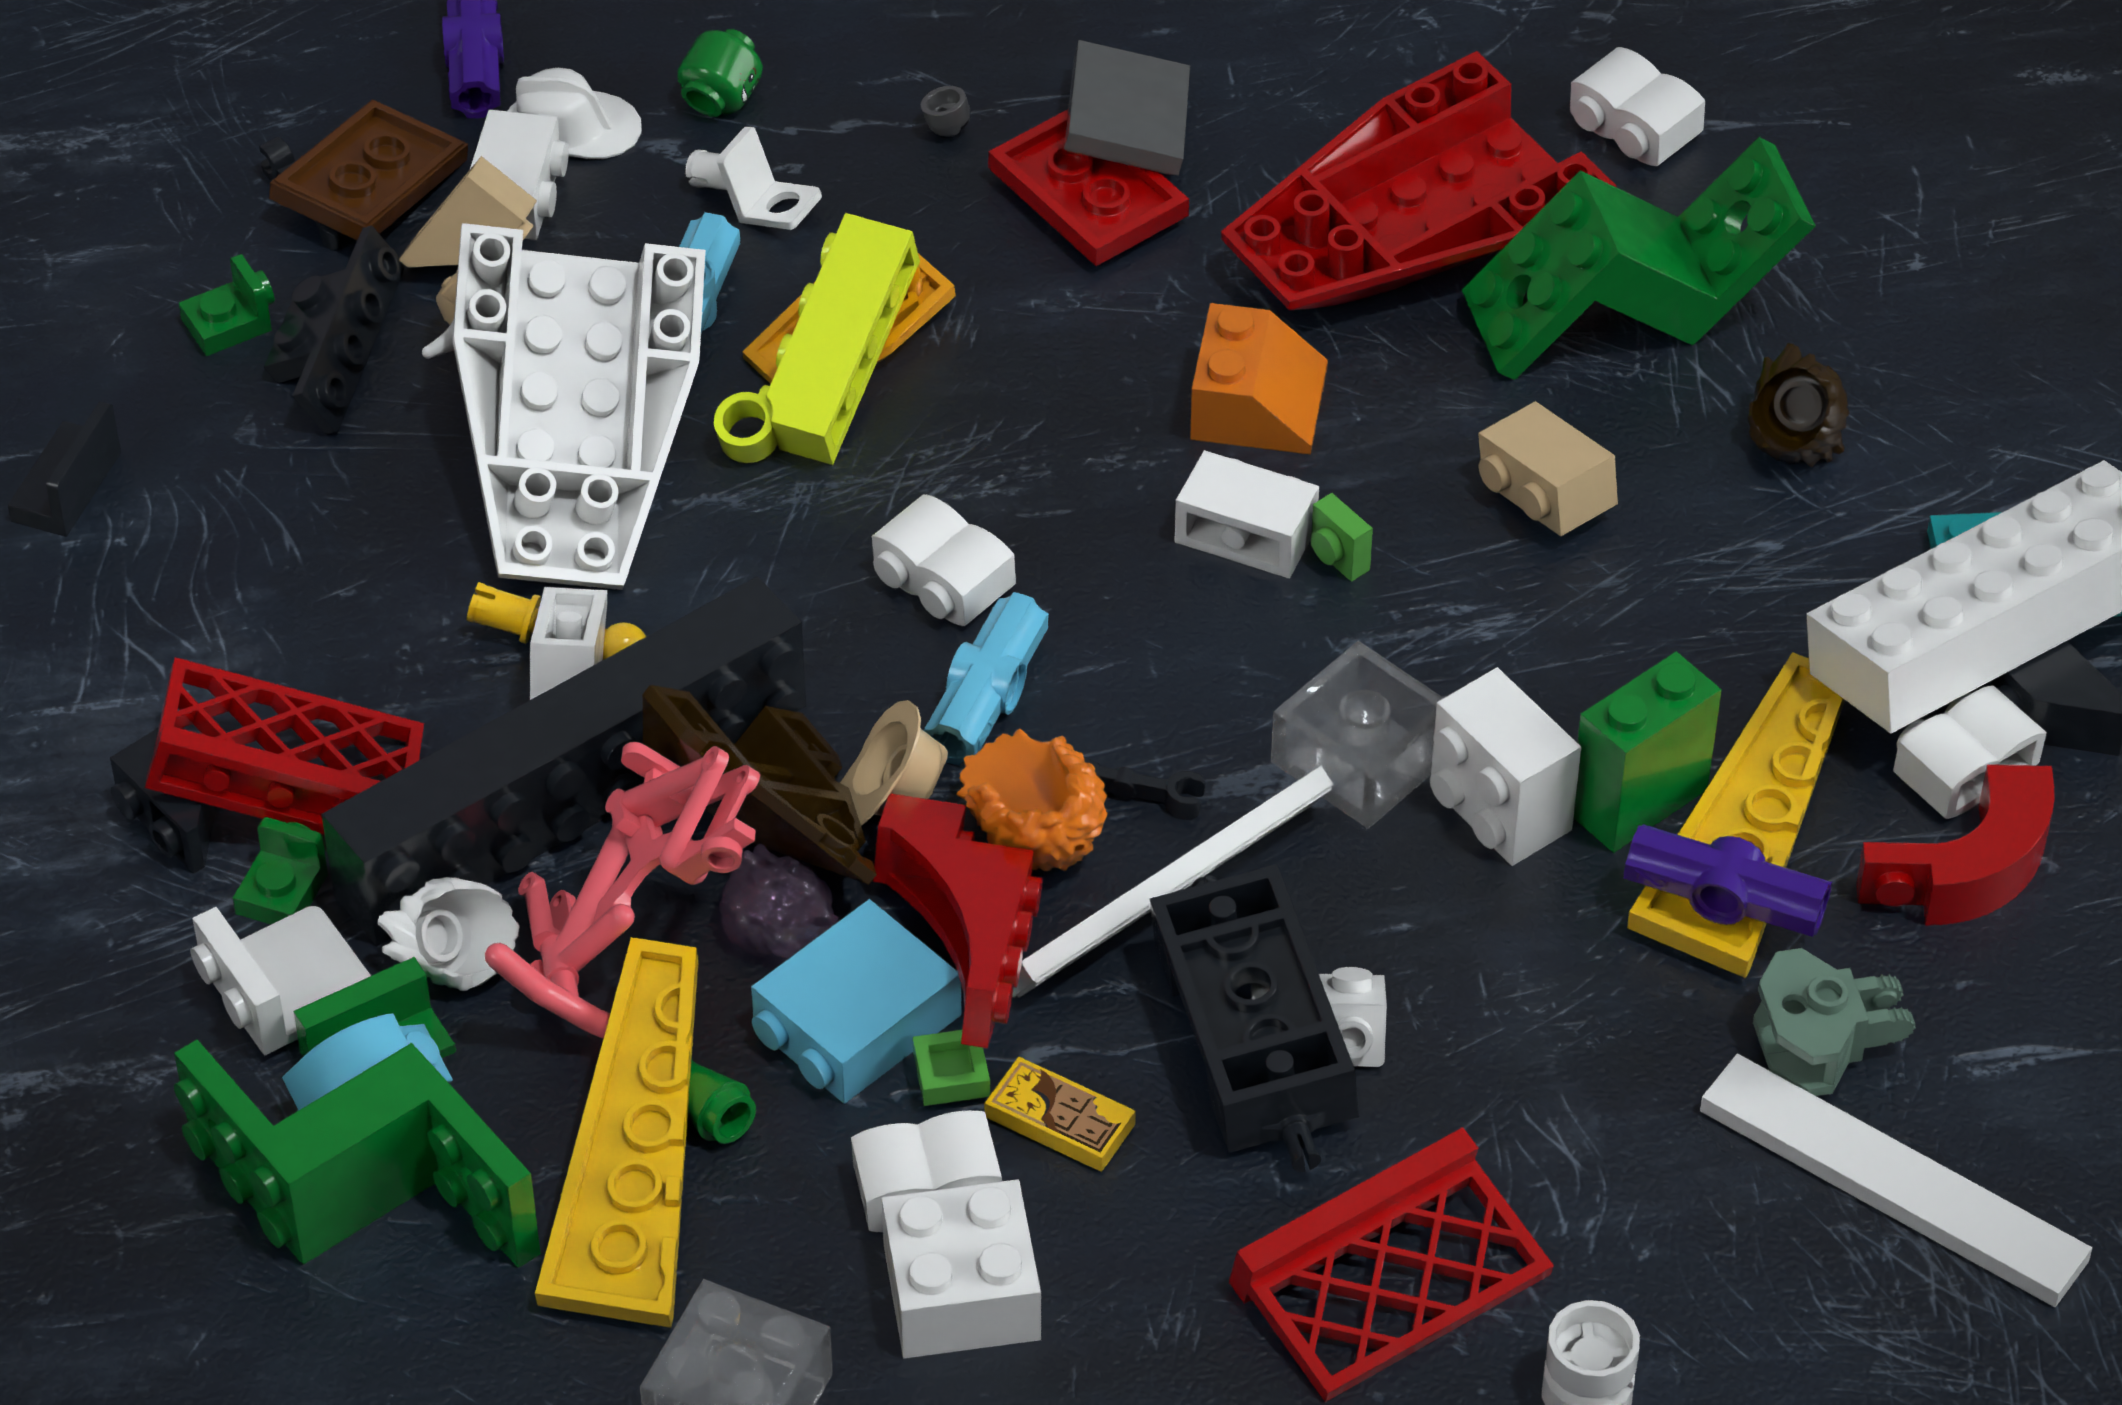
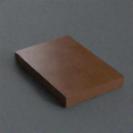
M372 99L270 182L269 199L355 240H358L362 228L370 225L380 234L467 161L468 143Z

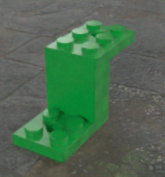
M1758 137L1678 217L1580 170L1462 289V292L1498 373L1516 380L1594 301L1690 345H1694L1816 225L1775 144L1761 137ZM1747 215L1748 226L1741 232L1742 222ZM1527 292L1528 301L1523 305V299Z
M198 1040L191 1042L174 1053L179 1082L174 1084V1092L186 1112L187 1123L182 1125V1132L189 1147L200 1160L204 1161L209 1157L218 1166L221 1180L232 1198L239 1204L248 1201L257 1211L259 1224L270 1242L277 1248L286 1245L303 1265L436 1184L439 1192L452 1207H457L461 1204L471 1215L474 1227L483 1243L492 1251L501 1249L517 1268H520L541 1254L531 1173L413 1043L408 1044L274 1126Z

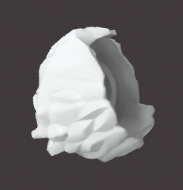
M449 877L432 879L426 882L425 887L420 888L412 896H404L400 901V910L385 911L383 915L379 916L377 923L392 939L389 944L382 946L384 954L391 956V959L399 962L415 957L426 973V976L430 977L434 984L446 985L449 988L459 989L460 991H467L470 988L483 985L491 977L498 974L486 963L485 952L493 943L505 944L514 951L520 925L512 917L513 910L509 903L502 899V894L482 883Z

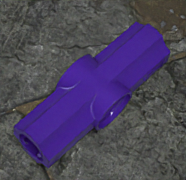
M447 0V16L442 17L446 68H449L448 82L451 108L461 111L467 118H484L487 116L488 110L501 106L499 65H504L501 15L497 13V0Z
M1644 824L1638 826L1632 839L1623 879L1688 898L1698 914L1714 923L1724 925L1736 924L1746 916L1811 937L1817 935L1822 924L1832 886L1830 881L1766 862L1759 848L1739 837H1719L1712 841L1710 845Z

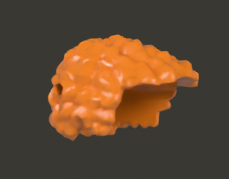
M1018 729L1013 736L1002 734L996 738L994 743H986L975 755L964 757L965 768L960 772L959 777L964 786L956 794L967 801L966 807L969 808L970 813L976 819L977 826L981 827V831L987 832L989 844L1034 850L1032 870L1040 868L1043 871H1050L1052 868L1066 871L1068 867L1076 864L1077 861H1082L1083 856H1086L1093 850L1092 842L1095 837L1101 834L1103 823L1107 817V811L1104 806L1107 797L1104 791L1105 785L1101 778L1096 775L1093 764L1086 763L1083 753L1075 751L1071 744L1066 743V738L1063 735L1055 737L1051 741L1040 742L1030 738L1022 729Z

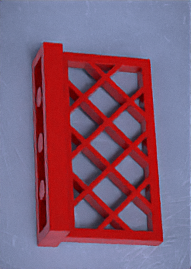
M175 657L170 670L154 754L149 766L145 788L262 819L269 817L286 823H300L313 831L325 835L322 813L381 782L371 779V777L382 774L385 778H388L419 761L424 723ZM184 683L207 689L215 698L198 703L182 685ZM256 702L271 706L278 715L261 720L248 704ZM229 711L243 727L226 733L212 717ZM320 719L332 722L340 732L325 737L310 721ZM193 724L202 734L181 728ZM292 728L306 744L289 749L276 736V733ZM381 735L406 742L404 748L387 753L373 737ZM257 741L265 750L245 746V744ZM355 745L368 761L352 766L338 750ZM319 757L328 767L307 761Z
M1463 1127L1237 1251L1229 1284L1244 1304L1250 1300L1254 1302L1324 1402L1338 1396L1551 1275L1554 1267L1553 1263L1475 1160L1479 1148ZM1469 1186L1485 1207L1482 1223L1444 1215L1446 1198ZM1436 1204L1435 1212L1425 1210ZM1492 1218L1499 1227L1491 1226ZM1402 1222L1432 1228L1427 1254L1387 1246L1390 1229ZM1440 1230L1479 1239L1474 1266L1435 1257ZM1380 1235L1379 1243L1369 1241ZM1492 1242L1515 1248L1527 1266L1513 1274L1483 1268L1487 1243ZM1346 1253L1375 1259L1371 1285L1367 1286L1331 1277L1334 1260ZM1388 1262L1422 1270L1423 1274L1418 1297L1380 1289L1379 1283L1383 1263ZM1324 1266L1322 1275L1312 1273L1313 1271ZM1435 1273L1471 1282L1468 1299L1456 1306L1427 1300L1431 1274ZM1290 1284L1319 1291L1314 1318L1286 1312L1273 1294ZM1480 1284L1490 1286L1478 1293ZM1327 1293L1367 1302L1362 1329L1322 1320ZM1375 1304L1415 1313L1412 1330L1400 1338L1371 1332L1370 1328ZM1423 1315L1433 1318L1422 1325ZM1300 1332L1310 1334L1309 1342L1305 1340ZM1318 1336L1358 1345L1355 1363L1331 1376L1315 1353ZM1367 1347L1377 1350L1365 1357Z

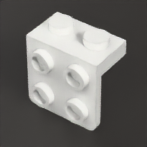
M316 906L306 907L241 940L217 907L192 918L197 946L191 948L190 953L198 973L206 984H214L222 995L224 1006L233 1023L239 1029L243 1027L246 1029L264 1056L298 1039L294 1010L371 976L325 912Z

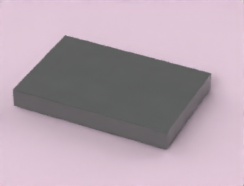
M1078 40L1073 60L1064 150L1169 175H1179L1184 157L1190 65Z

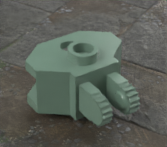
M1803 948L1776 952L1759 982L1758 992L1762 1001L1754 1014L1753 1025L1769 1071L1814 1096L1833 1094L1848 1064L1862 1061L1864 1048L1883 1046L1890 1042H1893V1044L1897 1041L1902 1042L1903 1039L1909 1038V1035L1913 1034V1030L1916 1029L1913 1016L1908 1009H1903L1902 1007L1896 1009L1894 1007L1888 1010L1891 1006L1897 1005L1896 1003L1901 1001V997L1904 996L1899 979H1896L1895 976L1891 977L1890 974L1888 976L1881 975L1880 977L1871 976L1854 979L1850 968L1837 970Z

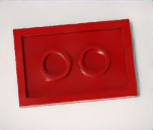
M1068 109L988 151V168L1095 266L1189 216V198L1160 172L1064 150Z

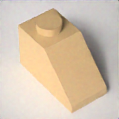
M481 156L412 239L399 258V261L407 267L458 265L462 223L523 230L524 240L534 226L526 217L537 200Z

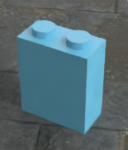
M870 899L751 986L752 1026L758 1038L768 1048L772 1050L780 1049L798 1064L801 1073L811 1085L818 1089L825 1087L843 1104L847 1103L913 1052L914 1036L939 1033L962 1015L961 982L958 972Z

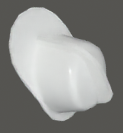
M566 68L545 69L530 77L519 78L516 85L517 101L508 110V112L558 117L560 141L568 143L569 156L607 159L622 155L635 146L641 135V118L632 105L620 97L604 92L592 91L581 74Z

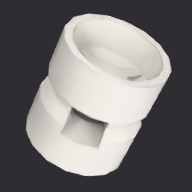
M1585 1300L1570 1304L1558 1312L1549 1326L1542 1384L1544 1404L1631 1405L1640 1334L1634 1320L1621 1308L1605 1301Z

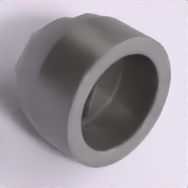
M939 87L925 95L921 101V109L927 125L940 136L953 137L960 132L961 128L966 127L970 121V107L964 90L959 87Z

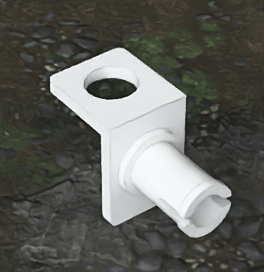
M744 127L721 154L705 150H695L691 153L686 163V177L691 178L688 181L691 186L728 191L739 223L792 230L798 226L822 198L819 187L777 182L774 180L754 127ZM782 200H799L793 208L785 212H769L773 205Z

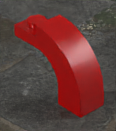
M1987 765L1979 801L1980 825L1959 839L1944 843L1863 842L1856 881L1858 904H1883L1886 906L1923 905L1925 926L1947 925L1973 920L2006 905L2021 893L2033 879L2044 854L2054 806L2052 766Z

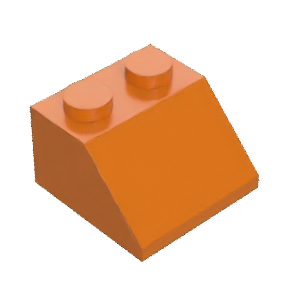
M1210 303L1192 385L1190 440L1311 455L1328 360L1270 310Z

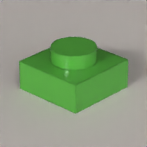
M1333 493L1314 503L1311 547L1318 558L1327 565H1333L1351 582L1370 571L1373 528Z
M962 1030L913 1037V1055L924 1106L990 1096V1077L984 1049L982 1047L961 1044Z

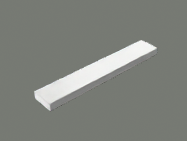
M1319 766L1022 960L1017 988L1013 987L1012 997L1018 996L1020 998L1151 912L1150 898L1186 889L1196 879L1203 878L1314 805L1332 790L1331 786L1334 785L1323 767Z
M1738 1053L1702 1096L1700 1112L2053 1307L2058 1305L2090 1260L2091 1246Z

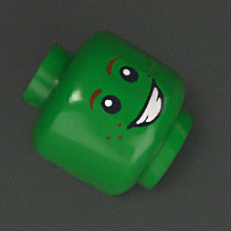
M727 29L725 32L709 30L699 35L681 62L677 73V79L682 88L681 95L687 104L696 111L710 117H718L722 113L733 114L740 110L759 82L763 70L762 62L754 51L755 45L753 41L742 32L734 29Z

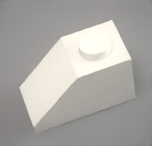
M544 587L530 642V700L603 660L607 590Z

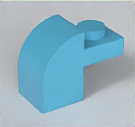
M393 1013L361 1021L332 1035L309 1051L282 1077L298 1110L408 1044L413 1043L449 1084L453 1081L440 1056L438 1046L430 1037L425 1025L399 1026Z

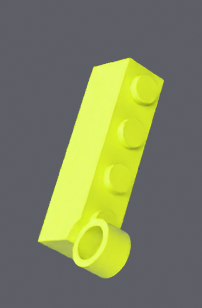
M848 213L844 214L837 233L831 232L825 239L820 257L822 267L815 283H808L802 292L798 307L800 318L792 335L786 334L781 340L776 357L777 371L770 386L764 385L758 394L753 392L733 394L722 401L715 412L714 427L721 448L728 457L741 463H754L768 457L778 445L779 450L827 464H834L920 263L913 231ZM755 417L765 422L761 430L753 436L738 438L729 434L732 426L743 418Z

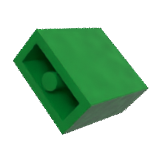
M1677 651L1580 714L1577 743L1581 746L1573 818L1613 853L1632 841L1639 825L1642 826L1644 824L1654 827L1703 794L1708 787L1722 689Z

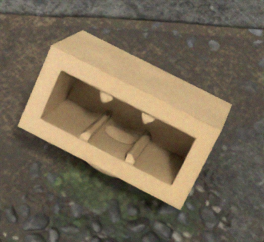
M1536 401L1478 433L1480 448L1478 468L1485 485L1491 491L1506 497L1523 509L1531 519L1540 521L1559 536L1568 533L1618 504L1615 455Z

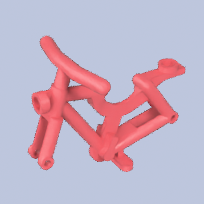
M638 742L625 744L622 749L621 762L630 770L644 777V783L627 791L616 789L607 799L605 809L612 815V828L577 899L565 890H560L553 896L549 905L545 880L534 872L525 875L519 885L518 893L526 901L533 945L535 949L541 952L542 960H535L529 964L507 945L493 943L485 952L486 963L534 1003L583 1031L604 1039L610 1013L579 997L577 987L579 983L578 972L633 924L635 914L631 908V897L643 879L658 865H661L667 872L691 885L702 883L710 870L717 873H728L740 867L742 849L755 841L756 830L738 820L736 816L747 794L751 793L757 786L760 779L759 772L748 765H743L723 774L729 761V754L717 746L711 747L704 757L680 767L644 744ZM722 800L704 838L698 841L692 840L691 837L706 806ZM678 819L672 832L663 834L661 826ZM628 854H629V855H630V858H631V861H630L629 864L626 866V868L623 870V872L621 873V875L617 878V876H618V874H619V872H620V870H621V868H622V866H623V864H624V862H625V860H626V858H627V856H628Z

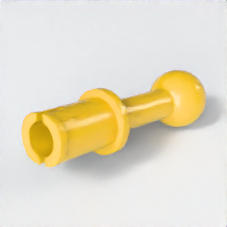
M478 582L475 588V593L477 594H473L469 605L467 621L519 635V642L527 644L534 630L541 596L534 594L531 599H527ZM622 622L611 625L605 629L603 660L645 638L646 635L639 627L631 623Z

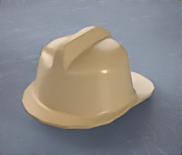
M909 700L897 702L883 713L874 724L859 756L840 782L850 790L861 826L874 814L882 816L890 793L929 799L948 757L947 749L920 728L921 717L919 709Z

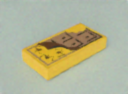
M1019 1056L984 1103L986 1118L1100 1172L1104 1170L1135 1126V1110Z

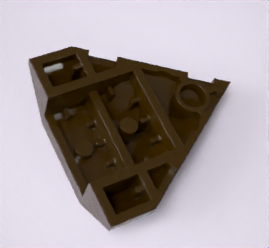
M656 685L648 686L642 694L643 744L680 767L704 757L711 747L717 746L729 754V761L723 774L743 765H748L759 772L760 779L757 786L751 793L747 794L736 816L738 820L756 830L754 844L868 885L877 874L873 862L862 857L858 852L866 840L849 788L835 779V776L842 769L839 755L803 713L765 706L739 740L733 744L690 692ZM722 800L706 806L705 811L714 816Z

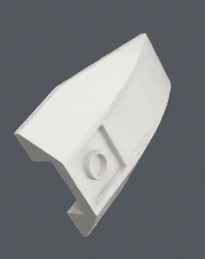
M462 223L452 341L498 578L623 590L699 364L706 250L645 243L639 263L522 250L523 230Z

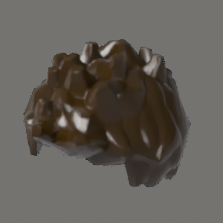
M1787 343L1775 361L1770 357H1765L1760 378L1756 382L1755 399L1749 403L1748 423L1751 439L1762 452L1767 453L1777 461H1784L1789 464L1805 462L1810 467H1813L1821 459H1824L1826 462L1832 461V453L1841 454L1845 451L1841 432L1846 428V417L1850 414L1847 393L1842 386L1840 377L1830 366H1824L1815 361V355L1808 354L1802 357L1799 347L1792 343Z

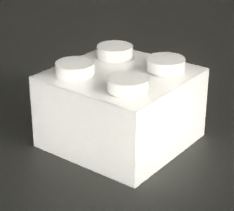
M1498 667L1437 702L1430 787L1435 797L1443 806L1453 808L1473 828L1476 837L1485 847L1489 849L1494 848L1513 866L1572 831L1581 746Z
M1019 1179L882 1197L884 1250L903 1359L1041 1340V1290Z

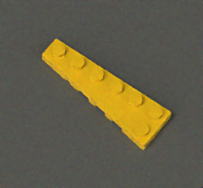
M1792 652L1678 835L1710 845L1712 841L1719 837H1739L1759 848L1766 862L1787 867L1845 699L1810 674L1809 658ZM1645 886L1629 911L1627 928L1746 978L1750 972L1767 923L1746 916L1736 924L1724 925L1714 923L1698 914L1688 898Z
M632 937L630 939L537 1283L535 1297L538 1306L672 1327L698 974L696 947Z

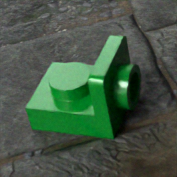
M242 254L230 258L233 282L179 302L181 320L206 356L272 331L268 308L269 305L275 302L272 287L262 270L254 272Z
M264 817L257 828L261 850L233 896V903L236 915L271 925L306 907H310L328 876L323 837L319 832L313 831L300 823H286Z

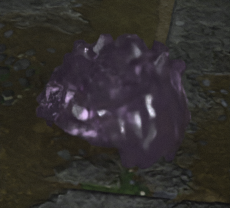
M763 844L754 847L753 853L749 850H745L742 853L743 860L740 867L730 872V879L722 888V899L719 903L722 929L727 934L730 942L734 945H739L746 954L754 955L758 958H763L772 953L775 956L789 959L839 922V917L833 915L832 892L828 884L818 877V872L813 867L801 863L792 856H775Z

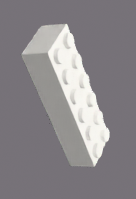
M2103 460L1806 613L1810 674L1889 733H1893L2122 612V472Z

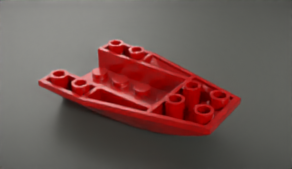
M1475 51L1382 98L1221 231V240L1288 310L1321 308L1388 292L1501 251L1580 170L1614 187H1617V185L1582 151L1557 163L1511 118V83L1478 51Z

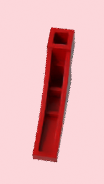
M890 793L878 825L874 866L877 875L873 882L887 884L899 893L925 918L940 937L956 966L964 993L965 1009L961 1044L988 1048L995 1022L1007 1024L1013 987L1017 988L1023 952H1027L1033 917H1037L1043 879L1031 876L1034 850L974 841L975 832L964 830L966 805Z

